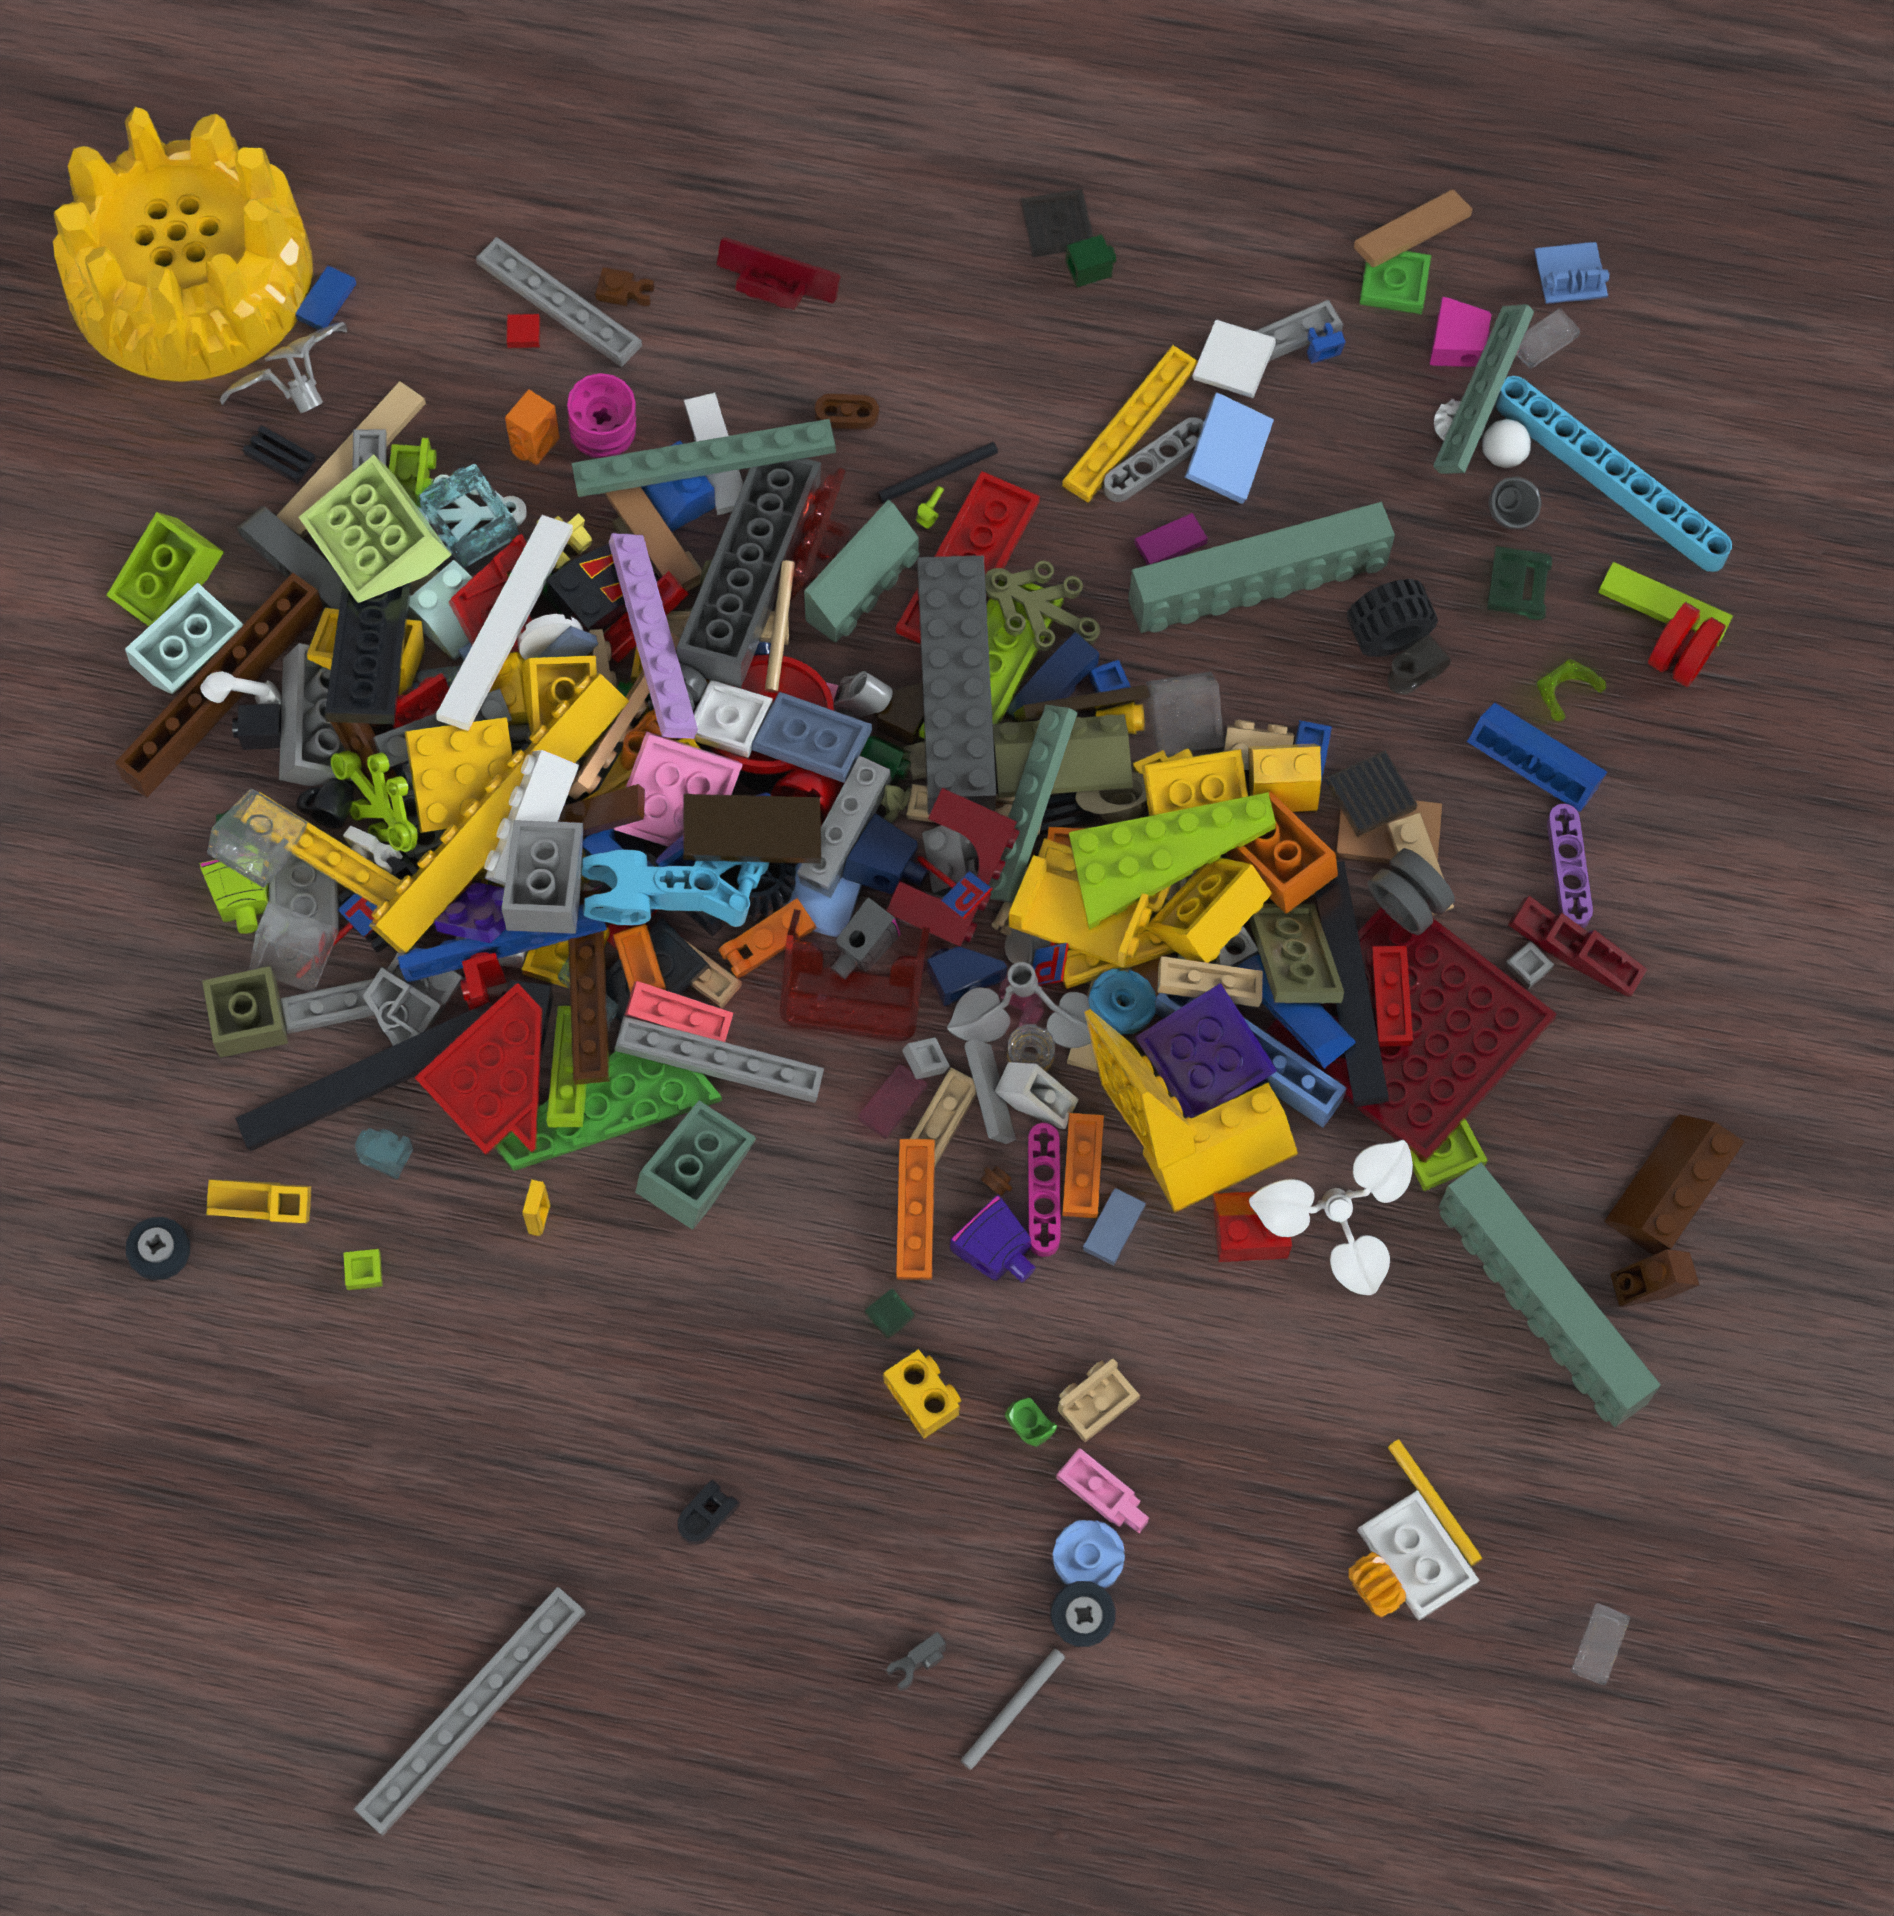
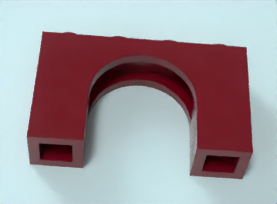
M942 788L928 819L956 831L970 840L979 858L977 877L987 885L991 878L998 880L1006 863L1000 859L1005 847L1013 848L1020 830L1014 828L1017 821ZM899 881L886 911L898 919L961 946L963 940L970 943L978 925L972 922L977 909L984 912L992 893L990 892L963 919L941 901L943 898L935 897Z

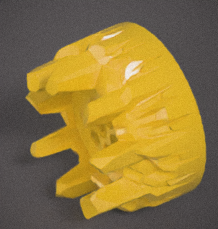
M135 107L125 119L129 149L118 155L115 162L107 164L98 151L82 146L73 149L67 166L74 201L70 204L62 205L54 212L58 235L53 240V247L70 311L82 334L99 353L119 367L138 375L169 381L205 380L226 375L244 368L263 357L283 340L297 322L295 313L310 292L313 277L312 253L302 219L284 173L275 165L270 164L264 149L246 147L238 149L235 138L231 136L225 120L219 115L212 114L200 119L191 132V141L176 140L164 144L147 111Z

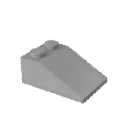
M514 820L502 903V913L507 931L576 933L580 904L583 823Z

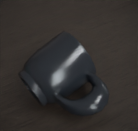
M332 778L322 787L310 788L301 793L297 798L296 806L300 812L310 815L318 823L330 828H340L343 826L352 807L354 789L346 781ZM313 798H315L311 807H309V803Z

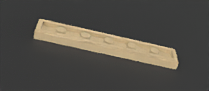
M399 381L355 430L386 429L388 446L426 404L425 398ZM353 433L277 515L283 523L302 539L309 532L299 519V516L353 472Z

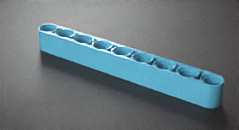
M1517 376L1505 379L1496 400V407L1500 414L1507 419L1520 422L1526 427L1531 438L1700 568L1709 572L1719 571L1723 568L1732 549L1731 539L1726 533L1526 380ZM1508 395H1514V396H1516L1517 398L1514 399V398L1509 397ZM1532 414H1538L1542 418L1535 417ZM1557 433H1563L1567 435V437H1562ZM1582 452H1588L1592 456H1586ZM1608 471L1616 473L1617 476L1609 474ZM1633 491H1639L1643 495H1637ZM1658 510H1663L1667 512L1668 515L1662 514ZM1684 529L1690 530L1694 534H1688L1684 531ZM1709 549H1714L1720 554H1714Z

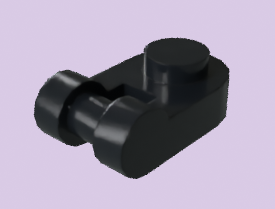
M714 1480L706 1484L678 1518L679 1534L689 1544L699 1545L709 1540L740 1505V1502L732 1495L727 1497L720 1491L721 1486ZM710 1501L718 1507V1510L713 1515L704 1508Z

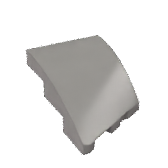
M413 945V946L408 950V952H409L410 950L417 949L418 947L415 946V945ZM397 953L388 969L380 968L363 997L370 1010L373 1011L378 1019L383 1032L386 1033L391 1044L394 1046L429 1030L459 988L460 981L464 980L465 977L455 971H450L407 983L400 970L398 956L406 955L407 953Z

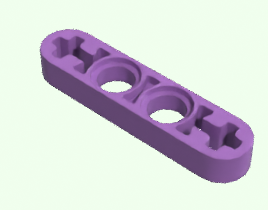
M1559 804L1552 808L1547 819L1559 914L1562 912L1579 926L1585 928L1593 915V906L1580 816L1573 806ZM1559 815H1564L1565 820L1569 821L1566 835H1562V822L1557 821ZM1564 844L1571 845L1575 848L1577 855L1574 858H1565L1559 853V847ZM1567 875H1574L1580 880L1581 887L1575 890L1569 889L1564 885L1563 878ZM1578 898L1577 910L1579 913H1583L1580 919H1576L1574 914H1569L1574 905L1573 899Z

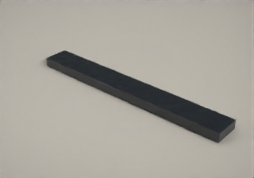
M1341 861L1337 862L1338 876L1315 892L1321 925L1344 990L1342 1003H1336L1339 1025L1356 1041L1353 1046L1345 1051V1058L1354 1107L1389 1102V1096L1345 862Z
M488 1002L236 1117L235 1119L247 1149L251 1152L417 1076L491 1007V1004Z

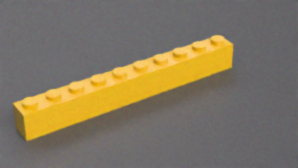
M601 673L591 677L586 675L575 685L573 690L576 694L569 702L563 700L551 713L554 718L546 727L542 724L529 737L532 743L524 752L520 749L508 760L507 765L510 768L501 777L497 774L489 781L484 788L487 791L486 795L480 801L473 800L462 812L465 818L457 827L453 824L441 835L440 840L443 843L436 851L429 850L417 863L420 867L419 870L412 877L409 875L405 876L394 889L397 894L389 903L386 900L383 901L373 911L371 916L375 919L369 926L398 953L408 952L432 925L434 920L485 865L490 851L496 850L500 839L496 836L497 830L503 818L507 819L512 808L509 805V799L513 789L516 786L520 787L524 776L521 773V767L528 754L532 755L533 751L544 750L575 763L630 702Z

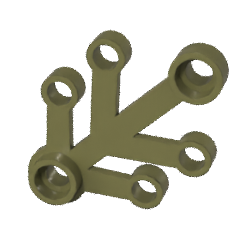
M1039 561L1033 569L1013 574L1003 568H994L985 575L986 594L991 599L998 600L1005 619L1004 628L1008 634L1012 636L1020 635L1026 625L1025 618L1021 614L1016 613L1012 601L1014 599L1024 606L1035 636L1033 640L1034 646L1038 650L1047 651L1051 649L1055 641V635L1051 630L1046 629L1042 615L1071 629L1072 635L1076 632L1090 645L1096 642L1100 634V626L1096 620L1090 617L1080 619L1049 603V601L1065 597L1070 599L1077 598L1083 589V583L1078 577L1069 576L1063 584L1028 592L1019 586L1035 581L1039 583L1049 582L1054 573L1051 563ZM1043 568L1047 570L1048 575H1041L1038 569ZM995 580L1003 581L1005 586H998ZM1074 584L1077 587V591L1069 590L1067 585ZM1010 621H1017L1020 627H1012ZM1082 626H1089L1093 632H1085ZM1039 637H1047L1049 639V643H1042L1039 640Z

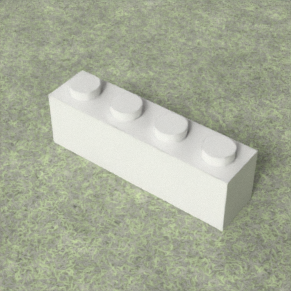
M544 750L533 751L532 755L528 754L521 767V773L524 776L520 787L516 786L513 789L509 799V805L512 806L507 819L503 818L497 830L496 836L500 839L496 850H491L485 861L484 869L488 870L485 876L486 879L505 886L514 820L558 822L579 767L578 764Z

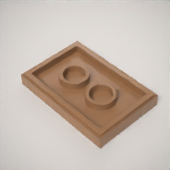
M1344 792L1364 827L1361 829L1357 827L1341 799L1336 857L1389 864V861L1397 853L1387 824L1420 813L1438 861L1442 814L1441 803L1413 800L1414 804L1409 805L1406 799H1402L1406 808L1401 809L1395 798H1391L1398 810L1396 813H1392L1383 796H1379L1389 813V816L1384 817L1372 795H1367L1381 818L1379 821H1375L1361 795L1355 793L1372 821V824L1367 825L1349 793Z

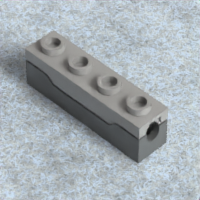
M862 756L858 757L821 827V863H802L797 872L802 885L829 898L832 897L842 878L848 855L878 810L885 796V786L892 783L889 769Z

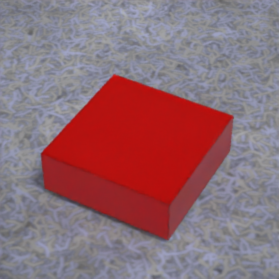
M507 314L508 348H540L539 314Z

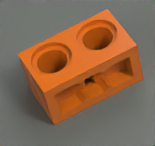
M529 389L505 416L511 451L522 461L528 460L537 466L560 439L555 405Z

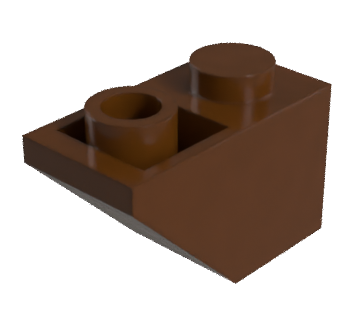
M1666 1249L1610 1273L1619 1307L1670 1298L1700 1285L1690 1252Z

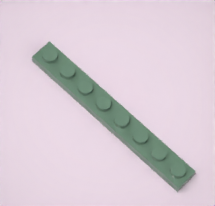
M830 419L574 462L572 463L577 495L578 497L832 454L836 453V445Z

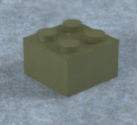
M271 966L202 980L212 1040L220 1058L288 1044L277 980Z

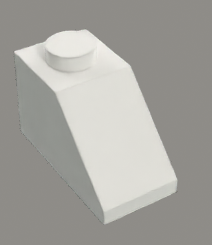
M1008 1062L994 1091L1016 1110L1060 1129L1066 1128L1069 1113H1073L1079 1100L1040 1066L1033 1063Z

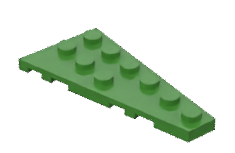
M615 1051L609 1056L610 1082L587 1084L583 1127H548L546 1121L548 1101L538 1107L537 1149L533 1153L513 1132L503 1139L495 1149L510 1168L516 1171L688 1113L698 1101L703 1102L707 1106L721 1102L722 1096L702 1073Z

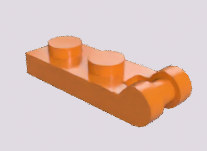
M796 898L737 938L723 944L718 949V952L723 959H728L732 965L731 971L734 976L741 978L817 927L799 899ZM748 946L753 955L744 959L739 951Z

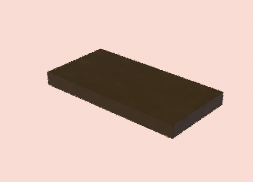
M683 794V860L820 864V797Z

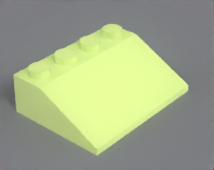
M375 455L371 456L299 516L303 525L358 603L427 576L451 556L448 549L395 475Z

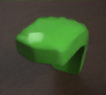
M1031 1398L1018 1399L1012 1402L1005 1413L1007 1421L1020 1438L1027 1444L1035 1447L1046 1442L1057 1429V1425L1043 1414Z

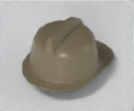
M1132 773V788L1077 792L1075 797L1077 805L1086 811L1100 814L1108 822L1117 823L1137 819L1144 813L1147 801L1143 774Z

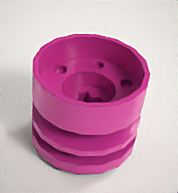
M602 373L586 376L574 385L569 393L567 412L570 437L578 450L593 458L620 455L627 450L633 442L636 432V402L630 387L618 377Z

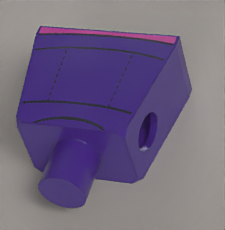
M999 1195L993 1198L950 1239V1250L955 1255L994 1281L999 1280L1009 1270L1022 1283L1036 1269L1024 1256L1031 1247V1238Z

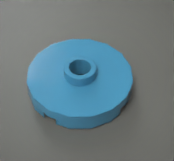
M1121 968L1110 969L1102 973L1093 983L1088 997L1090 1009L1119 1034H1134L1143 1030L1155 1015L1156 994L1149 981L1137 972L1131 970L1128 972L1119 971ZM1117 1001L1123 1002L1126 1007L1119 1005Z

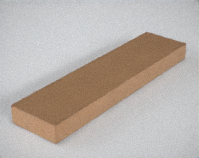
M1452 189L1355 240L1354 249L1374 268L1471 217L1473 209Z
M641 487L605 493L606 498L629 532L633 535H643L650 562L660 577L670 571L684 588L701 580L700 573Z

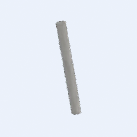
M1055 1648L967 1751L960 1760L964 1766L970 1770L973 1769L1065 1659V1656Z

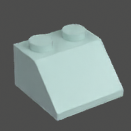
M454 560L410 597L408 610L409 619L422 621L423 633L453 661L460 657L458 650L470 642L448 602L473 578Z

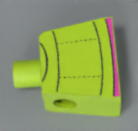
M264 849L199 863L223 922L236 920L238 932L241 934L256 931L258 929L256 915L269 912L268 860Z

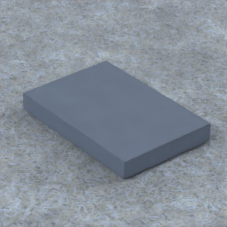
M779 692L752 742V750L845 783L872 731V724Z

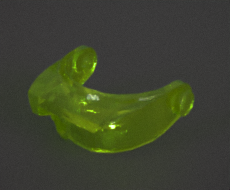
M1570 658L1537 682L1540 695L1552 712V718L1559 722L1566 719L1565 713L1555 697V688L1560 683L1569 679H1577L1589 683L1599 693L1606 690L1604 679L1599 678L1594 671Z

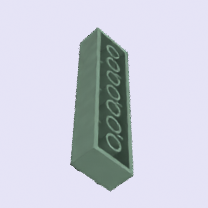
M1382 502L1132 569L1128 601L1140 633L1147 631L1153 633L1160 632L1169 625L1180 622L1182 624H1189L1196 621L1199 617L1209 614L1222 615L1231 608L1242 605L1244 607H1251L1258 604L1261 600L1271 597L1277 599L1284 598L1293 591L1304 588L1306 590H1313L1326 582L1334 580L1342 582L1350 579L1355 574L1378 572L1387 566L1395 534Z
M1479 1163L1449 1184L1439 1205L1441 1218L1450 1228L1455 1227L1459 1232L1466 1250L1471 1255L1476 1254L1483 1262V1269L1486 1275L1494 1283L1499 1282L1503 1287L1509 1304L1515 1310L1520 1309L1527 1317V1324L1533 1334L1538 1338L1543 1337L1551 1347L1549 1349L1551 1356L1560 1366L1565 1365L1573 1375L1572 1381L1577 1389L1583 1394L1587 1393L1594 1401V1408L1600 1418L1605 1422L1610 1421L1614 1428H1616L1646 1406L1661 1384L1485 1166Z

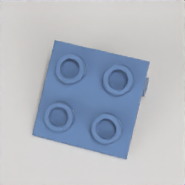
M1596 242L1534 249L1546 304L1608 297L1605 282L1609 281L1608 269H1602Z

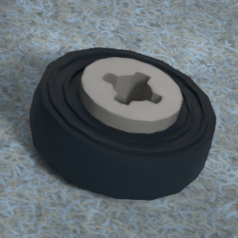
M150 1217L139 1222L131 1230L126 1241V1257L130 1266L140 1276L151 1280H166L177 1275L185 1267L190 1256V1241L184 1228L176 1221L165 1217ZM159 1241L158 1245L154 1248L151 1247Z
M1076 1581L1065 1585L1056 1594L1051 1605L1050 1619L1055 1632L1065 1642L1076 1647H1090L1101 1643L1110 1634L1115 1624L1116 1608L1112 1597L1103 1587L1091 1581Z

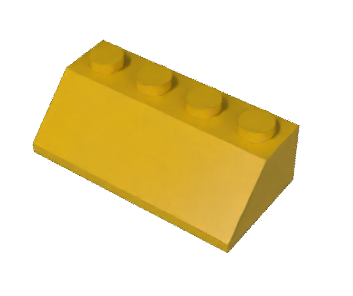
M1269 1083L1192 1118L1198 1136L1194 1137L1196 1153L1158 1169L1145 1148L1143 1149V1155L1174 1213L1298 1154L1285 1111Z

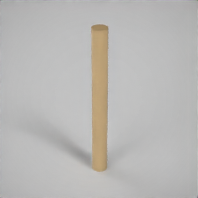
M787 560L782 561L765 683V691L777 693L779 687L795 562Z

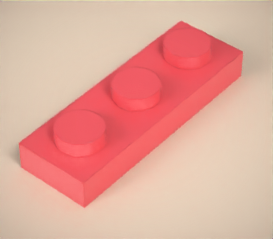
M639 981L633 984L624 1014L631 1018L722 1042L726 1041L733 1017L732 1012Z

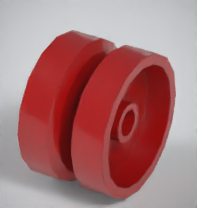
M1687 602L1680 607L1675 616L1667 623L1647 662L1649 666L1663 673L1678 658L1679 661L1673 671V680L1686 688L1695 680L1726 628V625L1710 617L1695 632L1694 630L1700 620V610Z

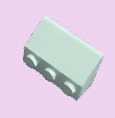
M197 583L128 645L125 651L130 665L153 686L174 694L204 667L244 624Z

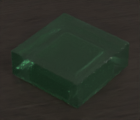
M892 1288L865 1310L868 1318L887 1339L915 1317V1313Z

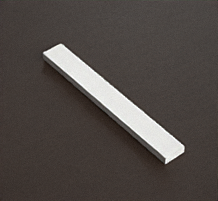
M544 515L541 516L438 709V721L469 731L544 588L546 579L549 578L573 532V525Z

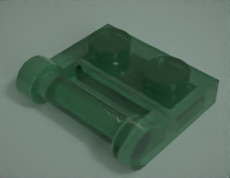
M1496 546L1493 556L1487 610L1525 615L1532 620L1544 619L1547 609L1544 605L1548 571L1552 568L1553 558L1544 553ZM1526 566L1535 569L1531 601L1522 600Z

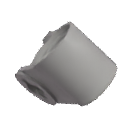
M866 671L843 677L840 682L842 690L838 701L834 702V711L856 719L873 713H879L889 704L893 690L890 686Z

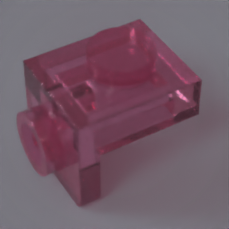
M1008 975L1000 985L999 998L1002 1000L1006 994V987L1010 986ZM1014 993L1009 1004L1024 1011L1019 1022V1030L1026 1033L1030 1025L1036 1026L1045 1010L1042 1007V999L1036 993L1028 997H1021Z

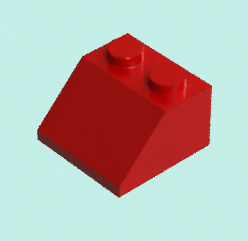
M1257 1191L1213 1193L1218 1262L1288 1259L1292 1248L1291 1237H1281L1268 1230L1249 1203V1198Z

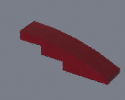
M1527 896L1522 900L1508 923V926L1562 962L1627 997L1633 995L1648 970L1596 930L1587 932L1562 912L1555 915L1531 896Z

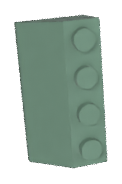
M890 500L885 502L804 590L805 621L835 643L843 635L848 636L857 625V619L864 612L869 613L875 607L878 596L885 589L887 591L890 590L897 582L898 574L905 567L910 568L919 557V537Z

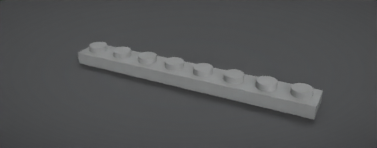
M557 1587L354 1810L383 1836L586 1614L585 1610Z

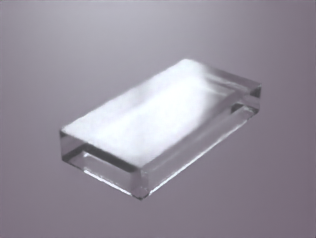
M1596 1603L1570 1672L1605 1686L1631 1617Z

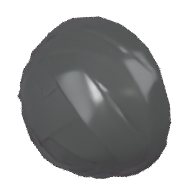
M1511 477L1499 481L1494 485L1489 496V509L1493 519L1508 529L1520 530L1531 525L1539 516L1542 506L1541 496L1536 486L1521 477Z

